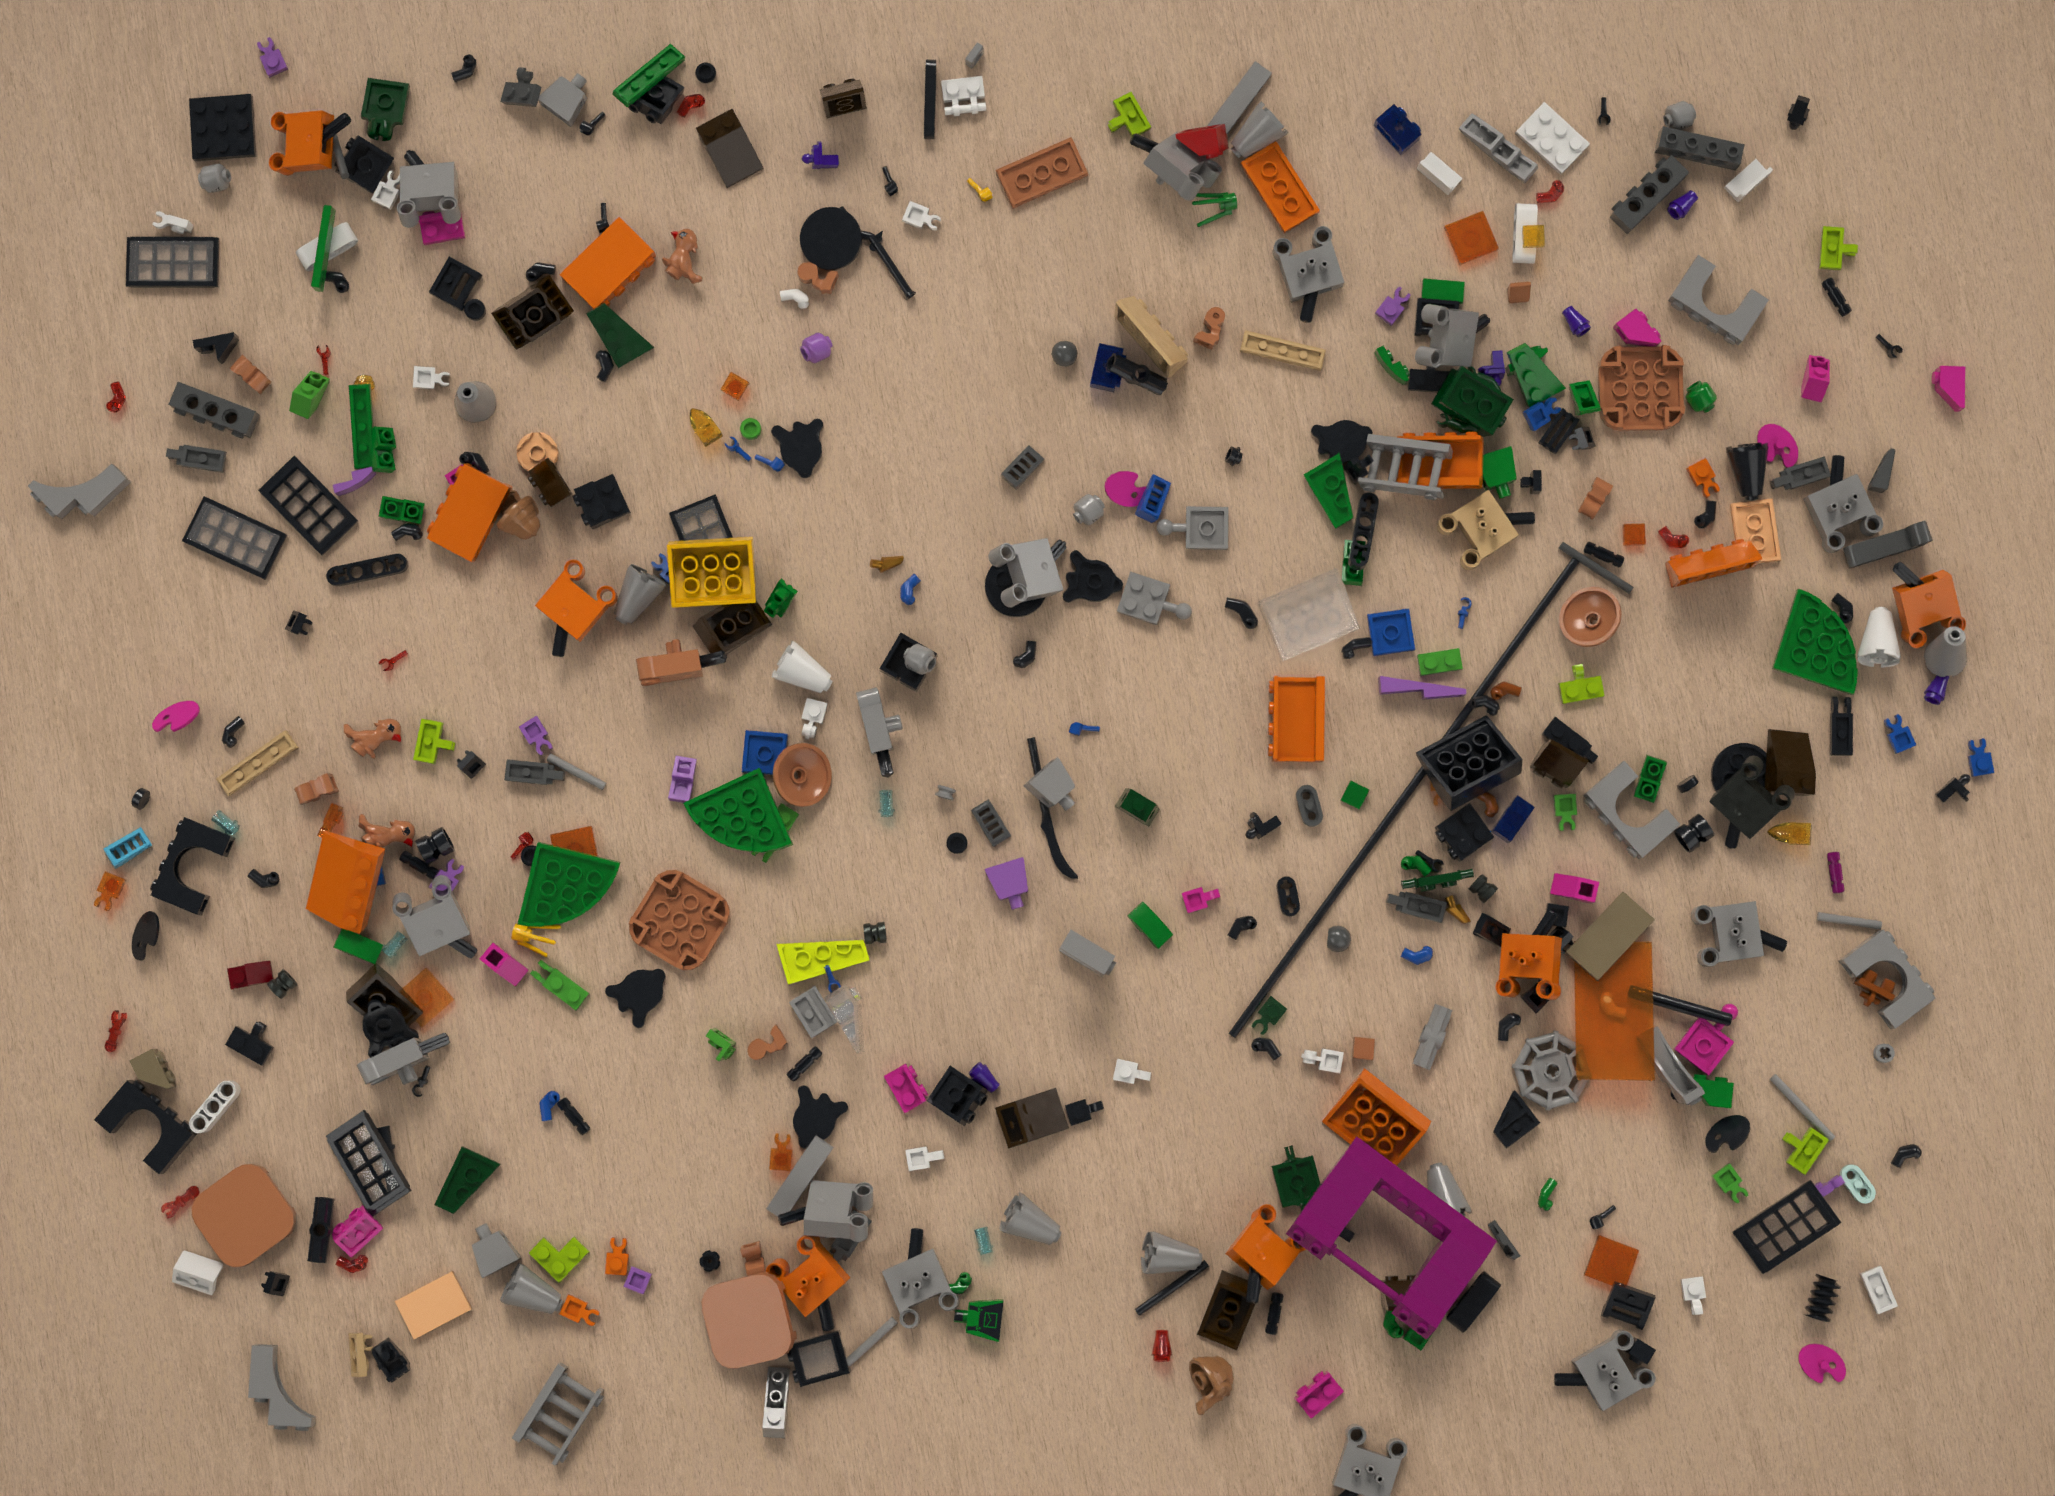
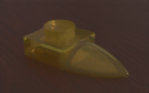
M694 408L690 410L691 425L705 447L723 437L722 432L708 414Z
M1781 823L1767 831L1774 839L1789 845H1811V823Z

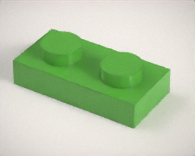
M1459 648L1417 655L1420 676L1463 669Z

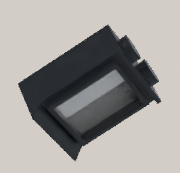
M840 1330L794 1343L793 1348L787 1355L789 1362H794L795 1370L792 1373L795 1383H799L800 1387L851 1373L846 1359V1351L840 1337Z

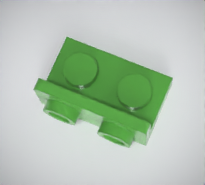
M717 1028L710 1029L706 1037L709 1038V1044L716 1049L723 1048L716 1057V1060L729 1059L736 1050L733 1047L736 1042Z

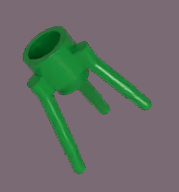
M1197 193L1196 197L1217 199L1192 202V205L1218 203L1220 210L1224 209L1223 212L1197 223V227L1206 225L1225 215H1231L1232 210L1237 209L1235 193Z

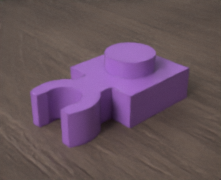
M269 37L267 38L269 41L268 47L264 48L260 42H257V46L265 54L260 56V59L270 78L288 70L281 51L279 49L274 50L275 44Z
M1401 287L1395 290L1394 299L1387 296L1375 312L1378 317L1390 326L1393 325L1405 309L1400 304L1406 303L1410 298L1409 293L1405 298L1399 296Z
M538 716L519 726L529 745L536 742L538 754L544 755L541 751V747L544 744L548 745L550 750L553 749L551 742L544 739L548 732Z
M450 859L447 862L446 872L440 869L435 876H447L451 881L452 891L459 882V880L454 878L455 875L461 873L464 869V866L460 865L457 870H453L452 864L455 861L454 859ZM441 884L436 888L439 891L447 889V886Z
M1836 1175L1826 1183L1818 1182L1814 1185L1824 1197L1845 1182L1841 1175Z

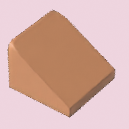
M1531 282L1511 283L1507 288L1508 302H1528L1530 299Z
M1353 1037L1352 1058L1373 1060L1375 1039Z

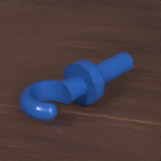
M1467 597L1461 598V601L1466 600L1469 605L1467 607L1462 606V609L1458 611L1460 616L1458 628L1463 629L1465 617H1468L1469 614L1466 610L1472 605L1471 600Z

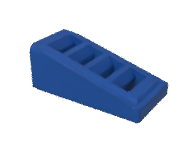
M1154 474L1151 475L1135 515L1150 523L1158 520L1171 483ZM1154 484L1157 485V486H1159V487H1161V488H1163V490L1161 491V490H1159V489L1153 487ZM1151 492L1154 493V494H1156V495H1158V496H1160V497L1157 498V497L1151 495ZM1148 500L1155 503L1156 505L1154 506L1148 503Z

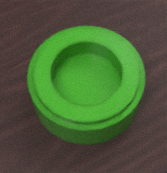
M748 418L741 423L740 432L744 438L754 440L761 434V425L756 419Z

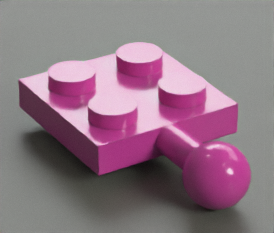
M1726 1004L1721 1009L1723 1012L1732 1014V1020L1738 1016V1009L1733 1004ZM1697 1018L1675 1046L1674 1050L1709 1076L1733 1045L1734 1041L1721 1032L1725 1025L1715 1023L1713 1026L1707 1020Z

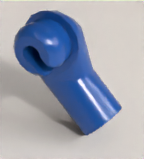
M915 574L909 577L900 588V598L906 605H912L915 602L913 588L921 582Z
M1424 946L1422 950L1413 952L1404 948L1400 957L1419 965L1432 958L1433 949L1429 946Z
M555 1091L548 1092L539 1103L542 1121L552 1120L551 1108L560 1100V1095Z

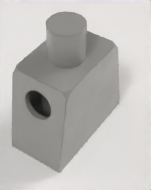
M578 73L571 82L561 76L539 95L538 101L540 105L572 127L587 99L585 93L581 90L587 80Z
M1058 757L1051 760L1023 785L1049 808L1059 803L1067 811L1075 804L1068 795L1075 788V784Z
M487 1223L475 1229L480 1241L474 1243L472 1248L482 1278L521 1259L520 1254L502 1230L492 1234Z

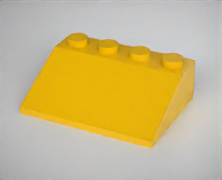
M753 537L668 542L667 555L672 608L756 603Z

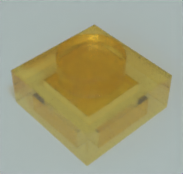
M1526 225L1522 227L1523 248H1543L1545 246L1544 225Z

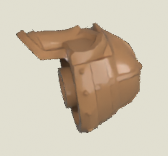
M511 490L500 512L503 517L497 522L496 526L498 530L527 540L536 536L540 528V521L537 517L539 509L532 497L526 496L521 499L517 491Z
M1193 1357L1189 1362V1371L1196 1388L1203 1397L1196 1403V1411L1198 1415H1204L1214 1404L1222 1401L1225 1396H1230L1234 1376L1232 1366L1222 1357Z

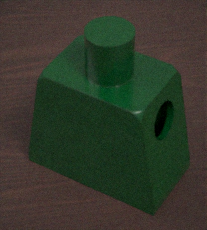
M1125 788L1115 805L1116 808L1148 827L1160 810L1156 803L1129 788Z

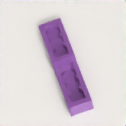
M1385 676L1378 677L1379 695L1421 691L1422 700L1462 697L1466 695V689Z

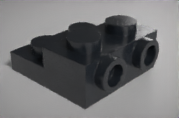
M666 76L628 108L634 113L641 112L646 115V119L651 123L658 122L662 124L671 113L675 102L684 92V86Z
M359 135L355 139L351 137L345 146L347 152L344 155L349 173L347 180L356 183L373 194L394 157ZM335 162L334 166L337 167L335 172L340 175L337 162Z
M614 474L595 482L591 481L574 489L575 495L572 496L577 507H582L584 512L581 514L585 526L590 525L592 530L631 513Z
M1470 803L1435 827L1437 838L1441 843L1445 841L1449 847L1447 850L1453 860L1457 859L1459 862L1494 838Z
M950 1065L927 1099V1102L965 1126L966 1123L970 1124L976 1116L974 1111L978 1105L982 1106L986 1102L988 1090Z

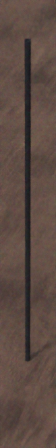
M1575 558L1570 560L1471 698L1485 694L1579 564V561ZM1470 700L1442 738L1459 730L1474 709L1470 706ZM1422 766L1230 1030L1229 1034L1231 1036L1237 1037L1425 777L1426 772Z

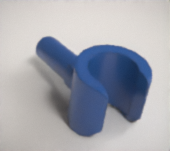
M730 437L735 444L728 446L725 443L727 449L732 452L736 451L749 462L751 457L739 447V443L734 437Z
M757 454L755 456L756 460L769 465L776 472H779L785 466L778 457L771 461Z
M1075 722L1071 724L1069 733L1080 736L1081 730L1099 732L1100 727L1086 726Z
M826 965L824 968L829 980L828 989L833 993L831 985L837 984L839 990L841 985L833 977L830 966Z

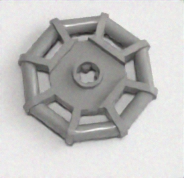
M1555 1030L1549 1034L1531 1039L1527 1038L1518 1058L1512 1064L1521 1091L1519 1094L1541 1105L1548 1111L1569 1103H1577L1588 1079L1592 1077L1584 1054V1046L1577 1044ZM1552 1042L1551 1049L1540 1051L1536 1047ZM1558 1043L1573 1051L1569 1054L1563 1053L1557 1049ZM1533 1050L1536 1055L1530 1066L1523 1065L1529 1053ZM1575 1055L1577 1057L1581 1072L1575 1071L1574 1065L1571 1058ZM1551 1064L1553 1067L1558 1068L1554 1077L1551 1074H1547L1546 1071ZM1523 1069L1530 1071L1533 1083L1529 1086L1527 1085ZM1575 1075L1580 1076L1572 1091L1569 1088L1572 1078ZM1537 1086L1547 1092V1098L1545 1099L1531 1090ZM1565 1090L1568 1094L1552 1099L1554 1092Z

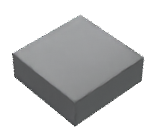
M978 42L965 58L966 65L971 69L984 54V48Z

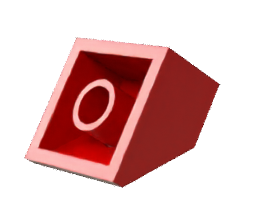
M1225 124L1187 129L1175 134L1176 139L1197 155H1206V159L1219 157V155H1223V151L1229 149Z

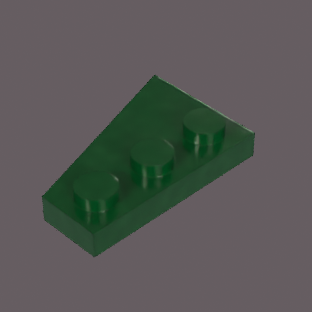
M605 303L586 313L618 368L654 348L653 345Z
M462 1146L434 1205L455 1214L501 1164Z

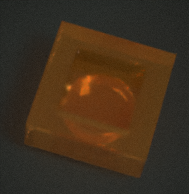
M730 372L720 390L739 401L750 383Z
M1645 523L1622 525L1623 546H1641L1646 544Z

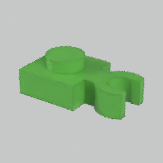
M1576 794L1554 795L1555 817L1561 816V821L1558 824L1559 831L1564 830L1563 825L1565 822L1570 824L1571 830H1575L1576 825L1571 816L1577 815Z
M1730 1163L1711 1175L1723 1193L1731 1192V1199L1735 1203L1740 1202L1736 1197L1738 1192H1742L1745 1197L1748 1196L1747 1190L1738 1186L1742 1179Z

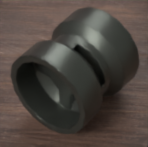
M1481 874L1468 889L1472 893H1478L1479 900L1485 903L1497 891L1498 887L1487 883V877Z
M878 922L876 925H871L870 923L863 924L865 945L876 941L880 943L887 942L885 922Z
M282 969L278 973V977L271 979L267 985L276 996L282 999L286 996L289 989H293L297 985V982L287 971Z

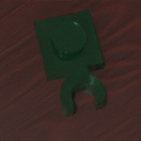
M1270 996L1257 1012L1262 1016L1261 1019L1255 1020L1251 1027L1254 1028L1258 1023L1262 1024L1263 1030L1260 1034L1264 1035L1268 1030V1023L1270 1022L1275 1026L1287 1008Z

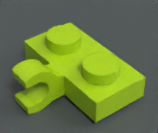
M1132 92L1113 101V105L1120 116L1109 121L1108 127L1111 132L1125 125L1132 137L1133 134L1141 135L1151 129L1150 123Z
M1822 227L1819 269L1841 270L1842 254L1856 256L1858 253V245L1843 244V227Z
M1583 664L1572 666L1573 681L1558 683L1562 704L1605 696L1601 676L1584 678Z
M421 719L413 760L436 764L439 748L454 751L455 742L441 739L444 723Z
M1809 1127L1801 1140L1793 1134L1786 1132L1782 1140L1795 1148L1786 1163L1803 1175H1806L1829 1139Z

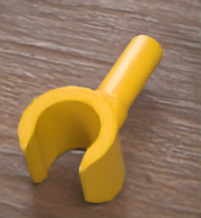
M971 178L967 180L976 190L981 201L986 202L993 198L988 187L982 190Z

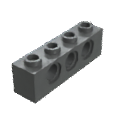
M1663 126L1658 133L1654 153L1667 156L1672 155L1676 158L1736 171L1741 164L1745 144Z
M1672 155L1667 160L1663 157L1655 165L1656 171L1652 174L1648 172L1640 180L1642 184L1638 188L1634 186L1626 194L1628 198L1624 202L1619 200L1612 207L1611 210L1614 212L1610 218L1626 234L1631 232L1689 174V171ZM1658 176H1665L1667 183L1660 182ZM1643 190H1650L1653 197H1646ZM1635 204L1638 207V211H1631L1628 205Z
M177 382L168 404L174 409L173 412L184 417L186 414L192 415L193 420L205 424V421L213 424V428L224 431V429L231 430L232 435L241 439L244 436L251 438L260 417L254 410L181 382ZM193 400H198V406L190 409V403ZM214 407H217V414L215 416H210V410ZM237 415L236 422L229 424L230 416Z

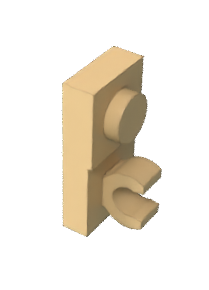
M348 1333L351 1377H365L369 1370V1362L364 1351H371L373 1348L371 1346L366 1347L365 1340L371 1339L372 1335Z

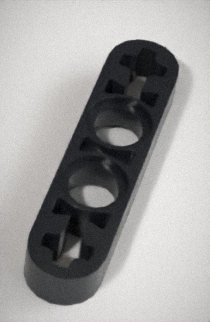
M926 59L924 139H935L936 60Z
M1371 492L1364 493L1358 503L1348 557V564L1354 570L1364 569L1369 560L1379 504L1378 497ZM1367 499H1369L1371 503L1369 512L1365 511L1367 506ZM1360 518H1368L1371 525L1363 526L1360 523ZM1359 536L1365 537L1367 544L1359 545L1356 538ZM1358 551H1362L1360 564L1356 563L1355 559Z
M392 554L339 565L327 571L326 579L331 585L338 587L401 574L407 570L408 560L401 554ZM397 558L400 561H404V564L400 565V569L396 566H390L391 571H388V566L385 562L388 560L389 564L396 563ZM380 562L383 564V570L381 573L376 574L372 571V566ZM354 567H361L363 570L359 578L352 576V569ZM344 569H347V575L349 577V580H347V577L345 576L339 577L338 582H336V580L331 579V577L335 575L334 572L337 571V573L339 574H346Z

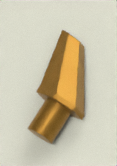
M882 557L881 560L871 559L870 567L878 568L879 572L882 573L900 565L904 557Z
M1453 895L1445 898L1449 907L1445 910L1463 924L1471 922L1461 904H1456Z

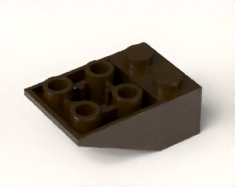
M1056 1088L995 1107L1008 1149L1069 1129Z

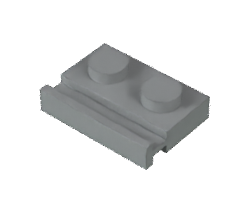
M816 986L789 1002L811 1038L838 1022Z

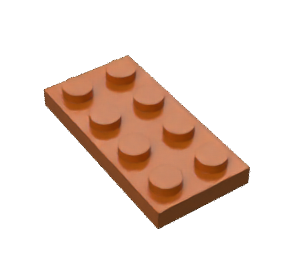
M1276 141L1240 163L1284 234L1320 212V209Z

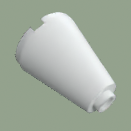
M1876 607L1875 610L1870 612L1857 655L1858 662L1862 665L1874 667V663L1881 664V668L1900 663L1901 655L1892 612L1886 607Z
M791 641V646L788 645L779 659L777 671L774 670L772 673V677L776 680L821 693L823 690L827 692L832 684V680H830L831 674L794 641Z

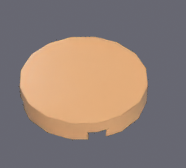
M545 433L527 434L517 445L518 462L526 471L531 470L547 458H551L554 465L558 461L559 451L557 444Z

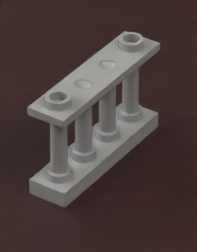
M1368 434L1366 442L1373 451L1372 459L1374 462L1370 464L1368 477L1358 478V482L1363 490L1368 492L1381 490L1419 495L1429 500L1444 498L1441 488H1438L1437 485L1442 461L1445 458L1452 459L1453 450L1450 444ZM1384 451H1392L1393 453L1388 481L1376 479L1381 453ZM1404 453L1414 456L1408 484L1396 482L1401 456ZM1425 456L1434 458L1429 486L1417 485L1421 461Z
M561 1362L554 1369L512 1437L518 1443L523 1438L525 1440L529 1439L556 1456L551 1463L553 1465H557L559 1461L561 1463L565 1461L569 1454L567 1448L592 1408L594 1406L598 1407L604 1398L601 1395L604 1389L601 1387L594 1393L568 1377V1373L565 1372L568 1366ZM558 1383L565 1384L590 1400L584 1412L556 1395L554 1388ZM546 1401L556 1404L579 1419L573 1430L544 1413L545 1410L542 1408ZM534 1420L537 1422L539 1420L567 1437L561 1449L533 1432L531 1425Z

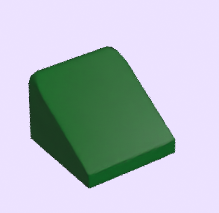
M1349 781L1340 801L1360 809L1369 789Z

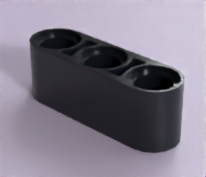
M1483 1271L1450 1311L1446 1320L1464 1333L1497 1293L1501 1284L1487 1272Z

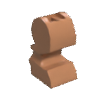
M810 262L802 263L797 270L800 281L804 284L812 283L813 288L817 289L821 294L831 295L839 277L838 271H830L825 279H820L817 265Z
M1213 307L1206 313L1203 324L1210 333L1198 332L1193 339L1194 343L1211 350L1218 344L1220 327L1225 319V312L1221 308Z
M244 355L229 368L239 377L241 376L242 380L260 395L272 383Z
M1598 477L1594 479L1591 485L1592 490L1587 493L1578 509L1579 513L1590 517L1592 520L1613 488V485Z
M330 773L318 776L316 780H310L294 788L300 805L315 802L323 794L331 795L339 792L333 774Z
M777 1024L770 1033L774 1038L771 1044L760 1038L755 1039L749 1044L747 1052L752 1059L760 1060L764 1058L767 1051L773 1053L783 1050L788 1041Z
M760 1241L742 1245L740 1251L742 1257L746 1259L745 1268L747 1276L766 1272L764 1257L761 1255Z

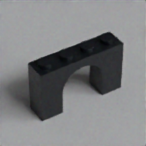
M184 817L183 821L180 820L176 827L177 835L175 839L171 840L168 845V856L166 860L163 859L159 866V871L161 872L158 879H155L151 885L150 890L152 893L150 896L202 916L210 896L194 890L182 882L178 871L180 860L186 852L194 848H204L221 856L228 857L235 837Z
M127 1080L94 1121L111 1134L116 1133L129 1116L138 1110L145 1109L154 1113L161 1124V1137L144 1158L143 1162L156 1173L164 1174L197 1133L190 1129L188 1121L184 1120L182 1122L176 1117L178 1113L169 1106L167 1108L161 1104L162 1100L154 1093L150 1095L146 1092L144 1084L138 1080Z

